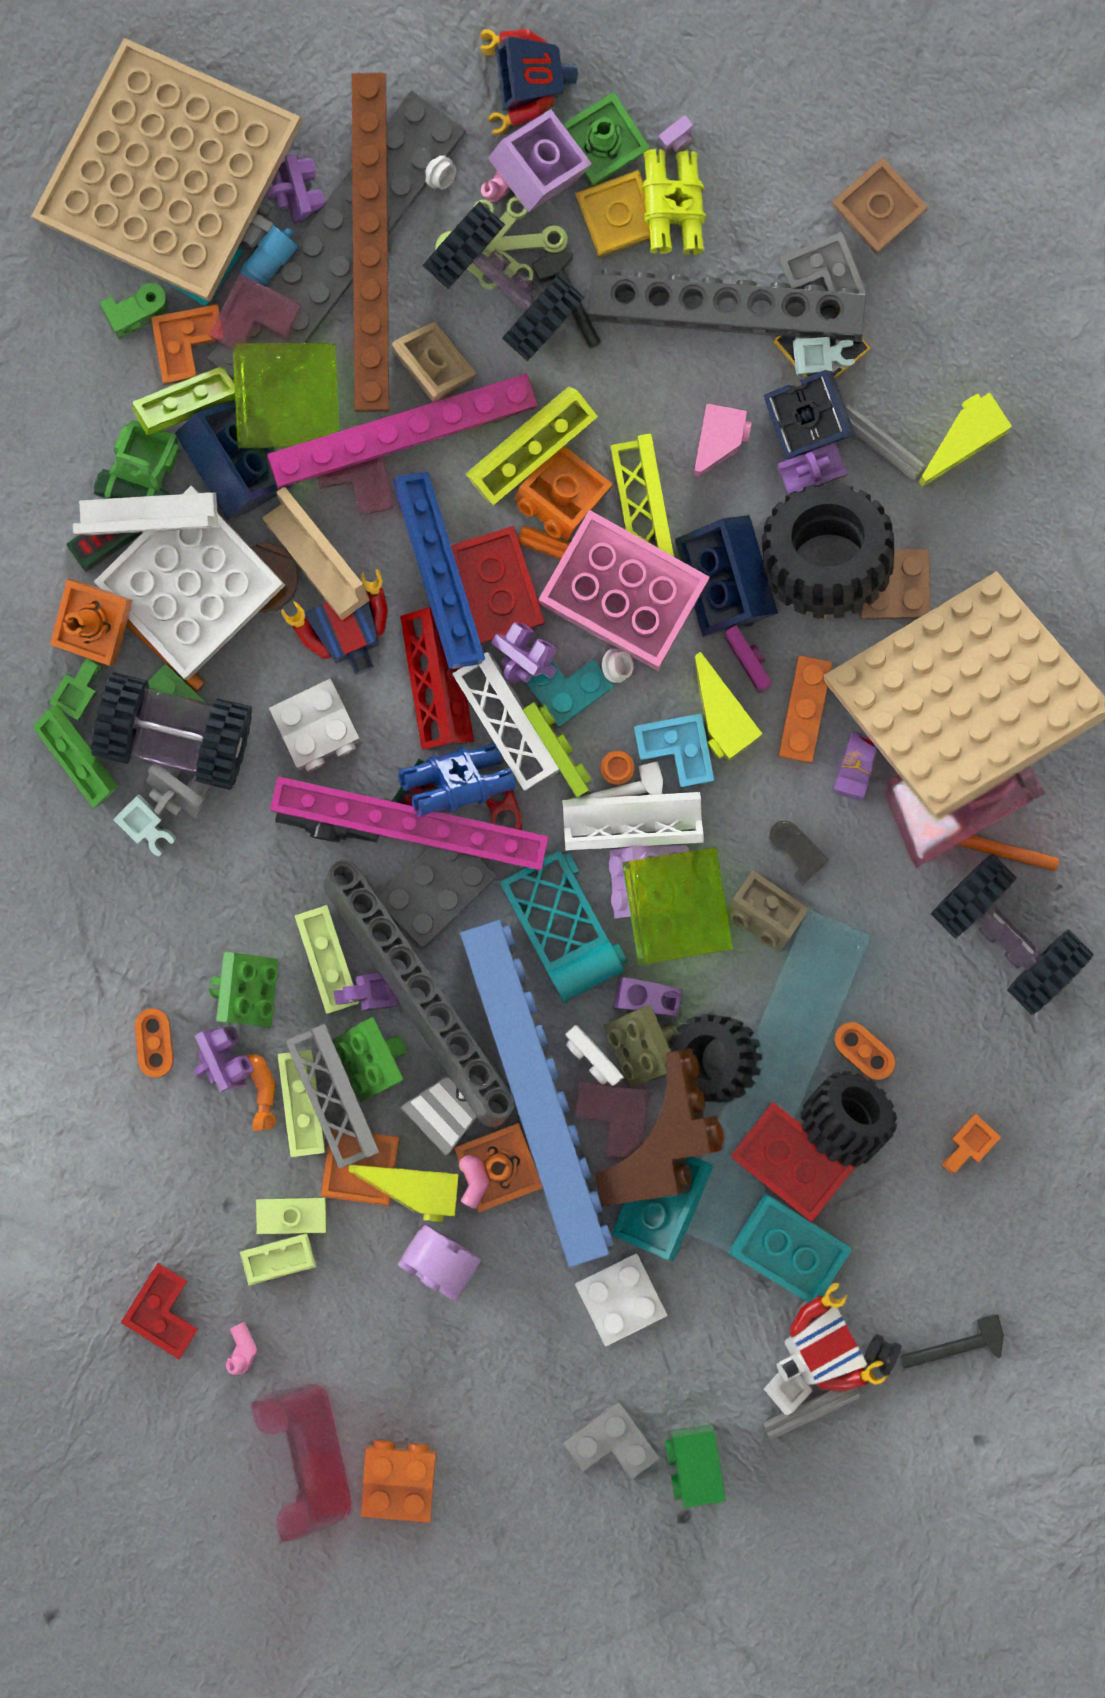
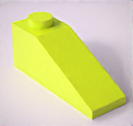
M990 392L983 397H980L979 393L961 404L964 409L960 411L919 480L922 487L1010 431L1012 425Z
M699 652L694 657V664L707 735L711 739L707 744L718 759L724 756L729 762L760 739L762 732L704 655Z
M349 1164L350 1173L411 1211L423 1214V1220L443 1222L444 1215L455 1216L458 1174Z

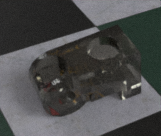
M786 820L779 821L771 828L768 837L769 844L777 852L785 853L799 868L794 877L804 886L829 859L792 822Z

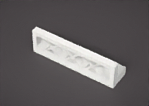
M212 492L79 500L80 523H73V534L102 535L218 528L216 493Z
M486 652L484 653L485 660L482 664L462 667L452 675L521 787L526 791L545 778L559 773L560 769L522 710L525 708L511 684L504 679V673L491 653ZM479 666L486 676L483 691L470 689L463 677ZM490 684L497 695L488 693ZM474 694L482 695L481 703L478 702ZM487 697L500 699L503 703L504 711L501 721L488 718L484 709ZM508 713L515 724L506 722ZM492 723L500 724L499 733H497ZM505 726L517 728L522 734L519 750L506 747L502 741ZM526 742L533 753L524 751ZM510 752L518 754L517 762H515ZM523 755L537 758L543 768L542 772L528 781L520 770Z
M700 792L563 800L565 851L704 843ZM695 829V831H679V830ZM583 835H586V836H587V837H575V838H572V836H583Z

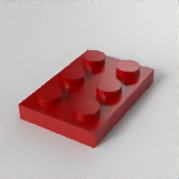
M514 526L451 545L481 645L492 642L496 634L506 635L514 622L526 624L531 629L545 625Z
M772 1102L729 1157L812 1222L855 1167L851 1164L848 1167L841 1166L839 1161L833 1163L827 1159L828 1156L825 1154L821 1155L816 1151L817 1147L808 1141V1133L803 1131L802 1124Z

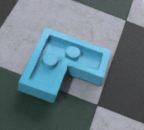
M702 713L634 726L640 761L674 755L680 788L715 781Z

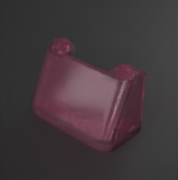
M1028 766L936 822L899 775L886 782L889 788L883 792L907 853L915 868L927 863L1045 794L1031 767Z
M306 1384L258 1395L251 1402L256 1426L267 1434L286 1431L299 1494L296 1495V1502L285 1505L278 1514L277 1528L281 1543L302 1538L344 1520L352 1508V1498L327 1391L318 1384Z

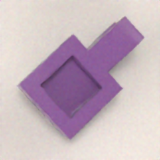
M380 973L360 975L356 977L357 985L342 987L343 990L333 991L336 1005L360 1001L362 1011L387 1009L398 1005L396 996Z

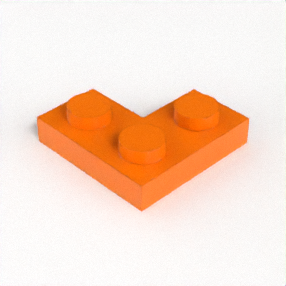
M218 304L151 317L164 386L177 384L197 376L192 350L193 346L220 342L222 339H225Z

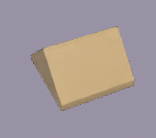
M436 322L411 332L392 343L395 357L432 403L450 397L477 375Z

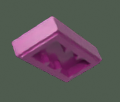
M737 625L726 631L724 639L757 692L762 693L772 685L771 680L761 666V663L765 662L755 644L748 645Z

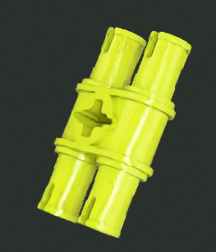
M656 149L644 152L646 180L642 184L646 208L644 220L649 225L650 252L653 254L658 253V248L660 250L659 254H666L672 251L670 224H678L682 227V253L684 255H689L690 250H692V256L702 254L705 251L702 234V224L706 220L702 199L704 185L698 179L697 152L691 151L690 157L688 155L689 151H682L676 154L678 181L666 178V152L659 149L658 155H656Z

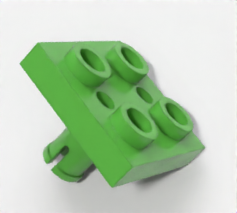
M614 92L562 124L592 163L584 173L592 187L644 156L645 151L650 150L649 145ZM592 146V148L594 149L592 153L588 154L584 151L585 147L587 151H590ZM608 152H610V155L614 156L615 153H617V157L611 159L608 157L607 154Z
M224 952L221 977L214 976L209 985L220 986V989L209 988L210 995L213 998H219L216 1021L271 1027L279 959Z
M373 1017L332 1039L340 1061L350 1078L351 1087L361 1102L404 1080L394 1058L406 1054L405 1042L399 1035H394L384 1040Z

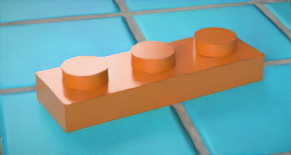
M798 656L778 757L812 764L828 687L823 675L831 671L832 662Z

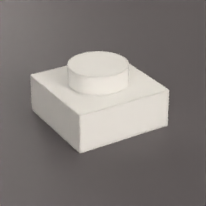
M779 1372L764 1388L765 1392L785 1415L792 1414L813 1391L801 1375L786 1382Z

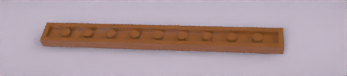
M351 73L355 412H389L386 73Z

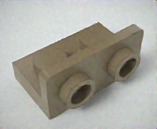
M752 870L725 909L724 915L730 918L731 922L737 927L745 928L758 937L765 946L781 951L810 908Z

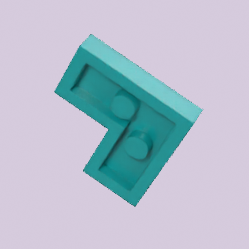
M594 659L567 679L552 661L551 665L557 669L553 678H548L542 673L538 676L532 675L531 680L526 683L540 704L548 707L558 728L614 688Z

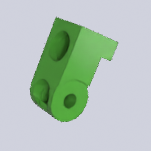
M156 283L142 285L137 294L115 304L112 296L99 302L118 339L152 322L151 317L165 314L168 308L165 291Z

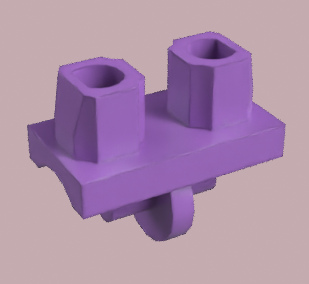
M296 153L287 154L285 161L281 163L278 169L279 173H276L272 181L273 186L269 187L266 192V197L269 200L277 199L280 209L289 207L293 224L304 222L308 215L319 212L325 206V200L320 189L307 192L304 182L313 181L316 178V168L313 159H297Z
M835 442L777 464L788 494L793 491L801 493L805 486L814 484L815 488L823 485V483L847 476V471Z
M518 622L512 624L506 635L496 634L491 642L507 655L501 662L505 666L504 679L511 684L517 683L520 680L527 683L531 680L532 675L538 676L542 673L548 678H553L557 669L551 665L557 648L545 640L537 639L532 649H530L527 645L534 632L526 624Z
M233 1026L224 1027L216 1030L202 1031L195 1035L201 1049L198 1056L202 1063L194 1069L196 1076L207 1075L211 1085L217 1084L220 1092L232 1088L239 1089L245 1086L246 1082L244 1079L254 1069L250 1060L245 1055L234 1058L230 1048L238 1044L240 1039Z

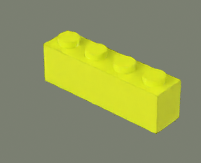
M568 386L465 475L484 499L490 504L495 505L598 416L578 390Z

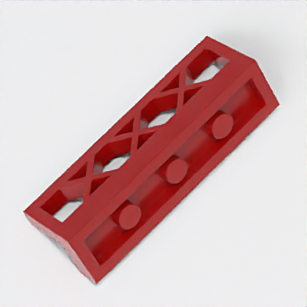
M431 607L401 615L400 619L421 750L474 742L468 699L452 675L462 667L449 669ZM421 619L423 628L420 638L415 636L413 621ZM423 653L428 659V667L425 672L421 670L419 662ZM428 687L433 690L434 699L431 705H428L425 699V692ZM433 720L438 724L440 738L432 740L430 730Z

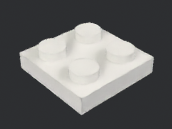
M575 1025L565 1034L570 1039L565 1045L579 1060L585 1055L594 1065L589 1071L602 1085L609 1082L614 1086L624 1076L578 1025Z
M637 1253L575 1283L605 1347L668 1316Z

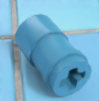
M272 225L258 243L259 246L249 259L242 263L239 272L256 287L263 290L266 285L268 286L271 283L270 280L280 267L284 266L298 249L299 245L291 238L294 232L288 227L283 232L277 226Z

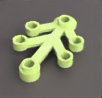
M513 197L507 204V211L500 218L505 226L482 253L488 255L513 276V280L518 286L525 287L533 281V270L526 264H519L505 251L542 248L547 254L562 253L567 247L568 237L565 230L559 226H549L539 234L504 236L518 219H522L527 214L525 207L521 213L512 212L511 206L514 203L522 204L517 197ZM479 200L484 206H487L490 209V211L494 214V209L491 202H489L488 200ZM452 231L445 232L438 238L436 249ZM550 234H558L561 238L560 242L557 244L549 243L547 238ZM475 260L467 268L469 272L479 279L483 288L490 290L499 284L496 279L491 284L485 283L483 276L488 272ZM520 270L528 271L530 276L526 281H521L517 278L516 275Z

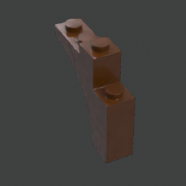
M692 1048L666 1053L668 1066L666 1096L659 1118L646 1140L625 1160L610 1168L595 1172L601 1206L691 1191L692 1173L689 1165L686 1164L685 1158L723 1150L724 1130L722 1125L718 1123L717 1116L704 1118L705 1097L702 1091L699 1090L697 1079L699 1063L693 1055Z

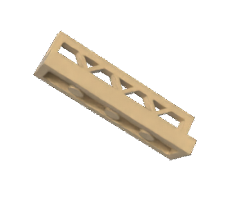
M284 486L276 492L281 504L262 517L263 522L339 618L343 620L370 601L364 585Z

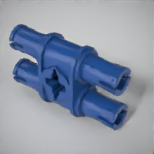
M495 743L472 750L458 748L456 752L439 757L430 756L421 765L398 771L399 782L401 786L403 785L402 789L404 791L430 783L437 788L434 791L412 797L414 811H417L416 815L418 817L443 809L451 812L457 811L458 807L475 802L481 804L493 794L514 790L516 787L513 773L511 774L509 768L484 776L477 771L480 768L501 763V753Z

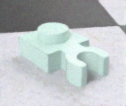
M829 337L794 340L796 375L816 374L823 370L833 371V362L843 368L853 365L855 359L847 360L841 355L842 348L853 346V341L842 340L833 347H830Z
M140 794L113 819L137 844L145 837L149 841L150 851L156 856H160L164 852L157 844L158 838H165L170 844L176 840L173 832L168 829H160L157 826L163 817L157 815L154 812V808Z

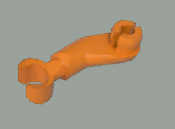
M258 1054L245 1055L250 1060L254 1069L250 1076L258 1090L256 1104L259 1105L258 1113L253 1119L252 1129L254 1131L270 1130L277 1122L275 1115L270 1112V1107L274 1104L276 1082L262 1056Z

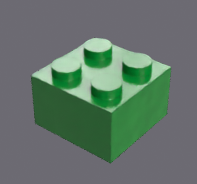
M712 1424L671 1430L672 1439L665 1440L669 1465L676 1464L677 1474L671 1475L675 1500L681 1499L683 1508L726 1502L715 1431Z

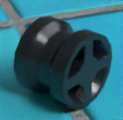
M876 1333L864 1355L867 1363L866 1367L876 1361H881L884 1364L876 1368L880 1370L882 1375L889 1376L897 1362L902 1345L896 1342L890 1344L884 1340L883 1336Z

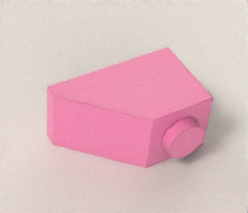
M706 404L693 477H702L740 450L742 441L748 442L752 422L745 421L747 411Z

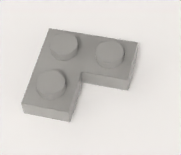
M842 231L779 257L792 289L823 277L829 291L839 292L840 288H855L859 290V294L867 295Z
M620 1401L613 1404L563 1441L564 1446L582 1471H585L612 1451L630 1478L633 1479L660 1459Z

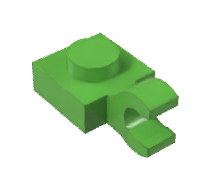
M87 658L75 678L65 674L49 704L52 706L58 705L64 713L81 721L97 694V691L89 686L99 674L102 666Z

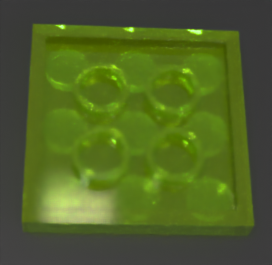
M235 343L232 345L238 448H288L340 432L335 343Z
M716 847L622 862L639 965L733 949Z

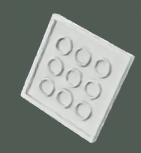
M190 486L183 494H196L199 492ZM218 512V528L143 532L94 581L101 589L133 600L128 619L183 679L187 681L285 586L280 578Z

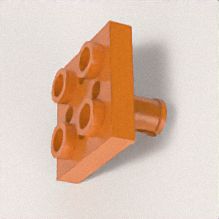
M67 579L50 645L108 666L116 665L133 600L75 579ZM96 601L100 603V608L98 610H95V608L98 607ZM106 623H109L111 626L109 632L106 631L108 630V625H105Z
M519 1123L454 1147L459 1162L466 1155L478 1157L484 1163L489 1176V1185L477 1206L478 1212L543 1188ZM491 1146H495L498 1150V1153L490 1156L492 1153L495 1152V1149H491L490 1152H488V1148ZM513 1156L519 1157V1159H520V1164L517 1166V1162H518V1161H517V1159L515 1158V1159L513 1160L514 1166H512V1162L510 1161L511 1157H513ZM508 1179L503 1183V1186H507L508 1183H510V1186L507 1189L502 1188L500 1181Z

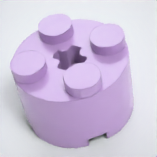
M424 1223L397 1265L412 1275L416 1274L420 1277L422 1283L456 1302L478 1268L481 1259L456 1241L446 1237L445 1234Z

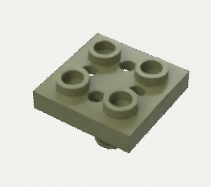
M651 1004L603 1025L607 1033L608 1042L615 1051L621 1065V1072L625 1079H627L630 1089L668 1073L666 1053L671 1052L669 1045H673L669 1041L672 1035L679 1034L676 1027L671 1023L660 1027Z

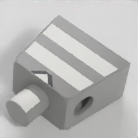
M474 1073L469 1075L470 1080L474 1084H483ZM449 1076L432 1085L401 1107L445 1156L453 1150L477 1118Z

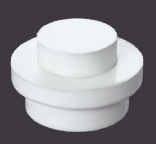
M439 156L429 162L425 170L426 184L433 189L439 188L442 190L452 184L456 176V167L452 164L450 158Z
M610 649L605 653L602 660V670L607 680L612 683H621L631 676L633 660L627 652L620 649Z

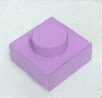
M686 115L658 135L657 145L666 152V155L673 149L675 152H679L691 142L690 136L693 132V124Z

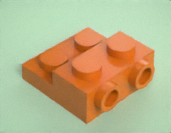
M563 446L531 473L519 487L514 500L518 502L517 507L522 514L527 517L535 515L545 523L544 529L550 536L554 538L563 537L568 541L580 527L588 511H592L613 484Z
M374 1440V1446L367 1445L361 1517L430 1523L437 1451H429L430 1445L421 1443H409L408 1449L394 1448L395 1442L386 1440Z

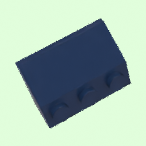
M243 397L196 412L175 432L209 491L216 493L217 504L227 520L248 513L277 496L276 492L280 489L277 488L267 458V454L275 452V449ZM293 485L286 486L285 488H286V489H289V488L292 487Z
M750 515L722 518L675 539L680 560L710 577L694 606L702 637L727 631L735 625L737 627L749 625L778 614L772 590L768 585V578L764 573L763 559Z

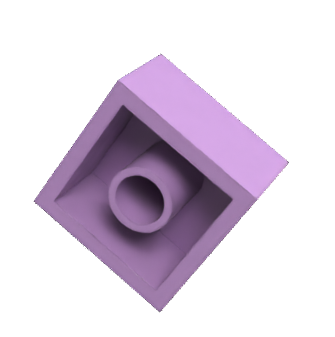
M551 109L501 140L488 157L489 161L528 212H531L576 183L592 165Z

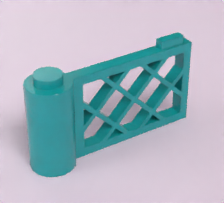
M561 850L544 858L542 869L539 871L537 879L530 877V875L539 870L525 868L500 881V884L563 1003L624 972L622 964L628 961L619 944L612 946L581 890L574 874L579 872V869L570 853L563 856ZM556 861L559 862L564 871L560 885L541 880L545 867ZM522 879L535 883L530 901L516 898L510 886ZM567 879L573 889L564 887ZM539 885L558 890L553 909L534 903ZM562 892L578 897L580 904L576 915L557 910ZM519 904L528 906L526 914L523 913ZM532 908L551 913L546 931L531 928L528 920ZM583 909L589 919L580 917ZM555 915L574 920L569 939L550 933ZM578 922L592 925L598 938L587 944L573 940ZM535 934L544 936L541 945ZM548 938L567 943L563 957L550 963L544 952ZM571 945L580 947L569 953Z

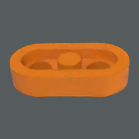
M154 1008L146 1009L135 1020L138 1065L141 1071L149 1077H163L171 1071L174 1064L171 1023L169 1017L163 1011ZM152 1019H156L160 1025L158 1031L154 1033L150 1032L147 1027L148 1022ZM157 1053L163 1058V1062L159 1067L151 1064V1057Z
M848 1022L839 1026L835 1031L833 1041L837 1051L866 1077L873 1080H881L887 1078L893 1072L895 1067L893 1053L862 1025ZM848 1033H853L857 1037V1042L854 1046H848L844 1041ZM874 1056H879L883 1060V1065L880 1069H874L870 1064Z

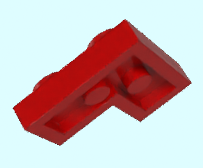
M157 1263L120 1323L177 1359H181L199 1330L170 1311L188 1280L161 1263Z

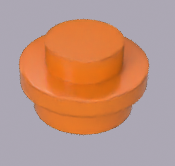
M623 751L608 753L602 759L600 765L603 778L613 785L627 783L632 778L635 770L633 759Z

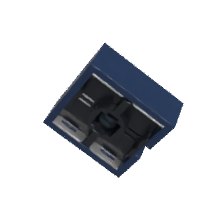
M823 370L801 379V385L798 387L787 385L763 395L787 460L855 436L832 371Z

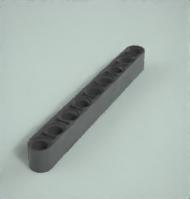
M348 860L335 862L330 867L323 882L325 893L477 1118L488 1127L500 1126L514 1109L512 1094L359 869ZM341 875L345 877L349 884H338L334 876ZM353 904H363L367 908L368 913L357 912ZM372 932H382L386 936L387 941H377L373 937ZM398 959L402 961L406 966V970L396 969L392 965L391 960ZM410 988L421 989L425 994V998L418 999L414 997ZM430 1017H440L445 1027L434 1026L431 1023ZM456 1044L460 1046L464 1055H454L449 1045ZM469 1073L479 1074L482 1077L483 1084H474L469 1078ZM488 1102H497L502 1107L503 1113L496 1114L492 1112Z

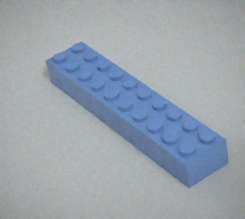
M500 920L461 932L460 935L568 1266L570 1268L609 1255L607 1247L614 1244L607 1223L600 1225L596 1213L602 1212L596 1190L589 1192L585 1181L592 1178L585 1157L578 1159L574 1146L580 1145L575 1125L567 1126L563 1114L570 1111L564 1092L556 1093L553 1080L559 1078L553 1058L546 1060L542 1047L548 1045L542 1025L535 1026L531 1014L537 1012L531 991L524 993L520 981L526 980L520 958L513 960L509 949L516 947L509 925L502 927Z

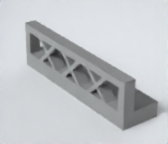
M320 1025L286 1040L285 1043L338 1168H343L379 1153L326 1025ZM314 1037L319 1049L314 1063L301 1059L294 1044ZM321 1056L326 1068L317 1065ZM303 1064L312 1067L309 1076L307 1075ZM315 1069L330 1075L332 1084L327 1095L313 1090L310 1081ZM334 1088L340 1100L331 1097ZM316 1095L325 1099L322 1109ZM329 1101L339 1104L344 1108L346 1115L341 1127L328 1123L324 1116ZM348 1120L353 1132L345 1129ZM330 1128L339 1131L336 1140L334 1139ZM342 1133L355 1137L362 1152L343 1159L338 1149Z

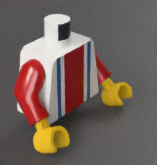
M839 1283L831 1284L825 1296L820 1295L801 1307L789 1328L791 1336L785 1340V1345L791 1356L777 1363L778 1371L786 1382L801 1374L807 1385L816 1384L822 1390L845 1392L868 1384V1381L873 1384H880L888 1378V1376L877 1378L873 1374L874 1367L884 1364L881 1361L872 1363L866 1371L863 1369L867 1363L838 1310V1307L845 1303L848 1294L841 1299H835L831 1294L832 1291L839 1288Z

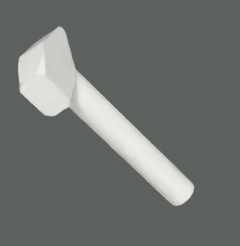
M656 761L638 766L641 777L640 781L572 799L637 796L644 793L649 795L662 794L663 778L659 763Z

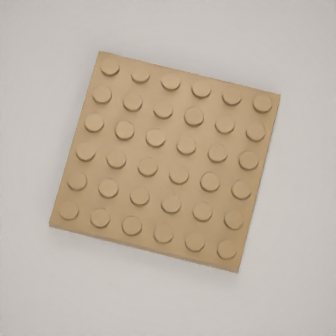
M124 38L31 217L40 224L210 302L303 120L296 114Z
M997 571L823 675L827 686L936 822L1105 720V696Z

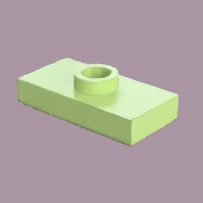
M326 1198L256 1199L257 1234L326 1233Z
M308 1233L240 1251L248 1285L317 1267Z

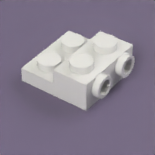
M331 678L269 708L299 771L304 768L307 772L314 771L326 764L325 758L335 753L338 758L356 750L355 744L361 741Z

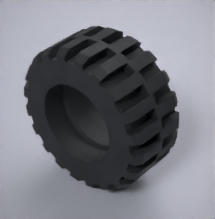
M833 482L823 483L822 487L814 488V484L803 487V492L797 493L793 491L785 496V504L782 502L777 503L772 509V516H769L764 524L762 553L765 576L768 578V585L773 593H778L779 600L786 606L794 604V611L803 615L808 611L812 612L815 618L824 619V614H833L834 618L844 617V612L851 611L852 614L862 611L864 603L868 605L873 604L879 598V591L883 592L886 590L894 569V533L892 532L890 517L884 514V507L876 500L871 502L870 494L863 490H859L857 493L853 491V486L847 484L836 487L833 486ZM821 535L845 537L855 543L860 549L852 559L836 566L815 565L804 560L797 553L798 549L805 542Z

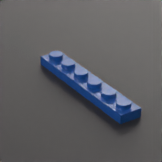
M422 472L397 476L393 484L449 669L482 664L485 656L429 473Z

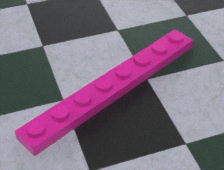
M526 373L267 454V458L277 488L280 489L284 486H290L537 408L538 404Z
M277 776L270 811L539 871L542 869L549 837L436 811L418 817L416 815L417 811H414L413 806Z

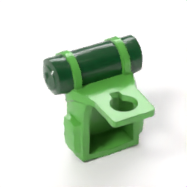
M131 420L128 426H123L115 442L114 453L116 457L111 469H102L94 480V495L104 499L169 495V492L162 489L166 473L172 472L178 459L180 448L177 436L165 430L147 435L138 421Z

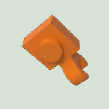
M973 1114L951 1138L958 1147L941 1165L952 1174L969 1157L975 1163H978L1001 1136L977 1114Z

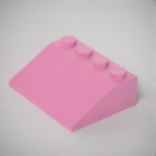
M589 510L538 601L539 605L613 647L627 652L631 657L654 670L659 671L710 577Z

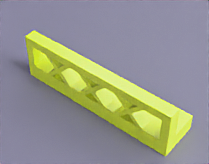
M651 433L639 435L636 441L610 445L625 530L650 543L649 541L654 535L655 547L674 557ZM638 449L641 462L632 473L621 465L619 452ZM641 468L644 480L637 476ZM623 473L629 476V479L625 484L623 479ZM633 480L646 488L647 495L639 506L629 500L626 495V490ZM647 502L649 505L650 513L643 509ZM629 506L636 510L632 517H630ZM639 513L652 521L653 529L646 539L635 533L632 528V523Z

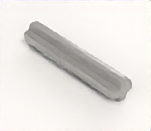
M845 406L855 436L910 479L914 480L921 473L924 464L851 406Z
M859 1388L845 1392L830 1390L800 1404L792 1414L785 1415L781 1413L763 1423L764 1430L768 1438L775 1439L859 1399L861 1392Z

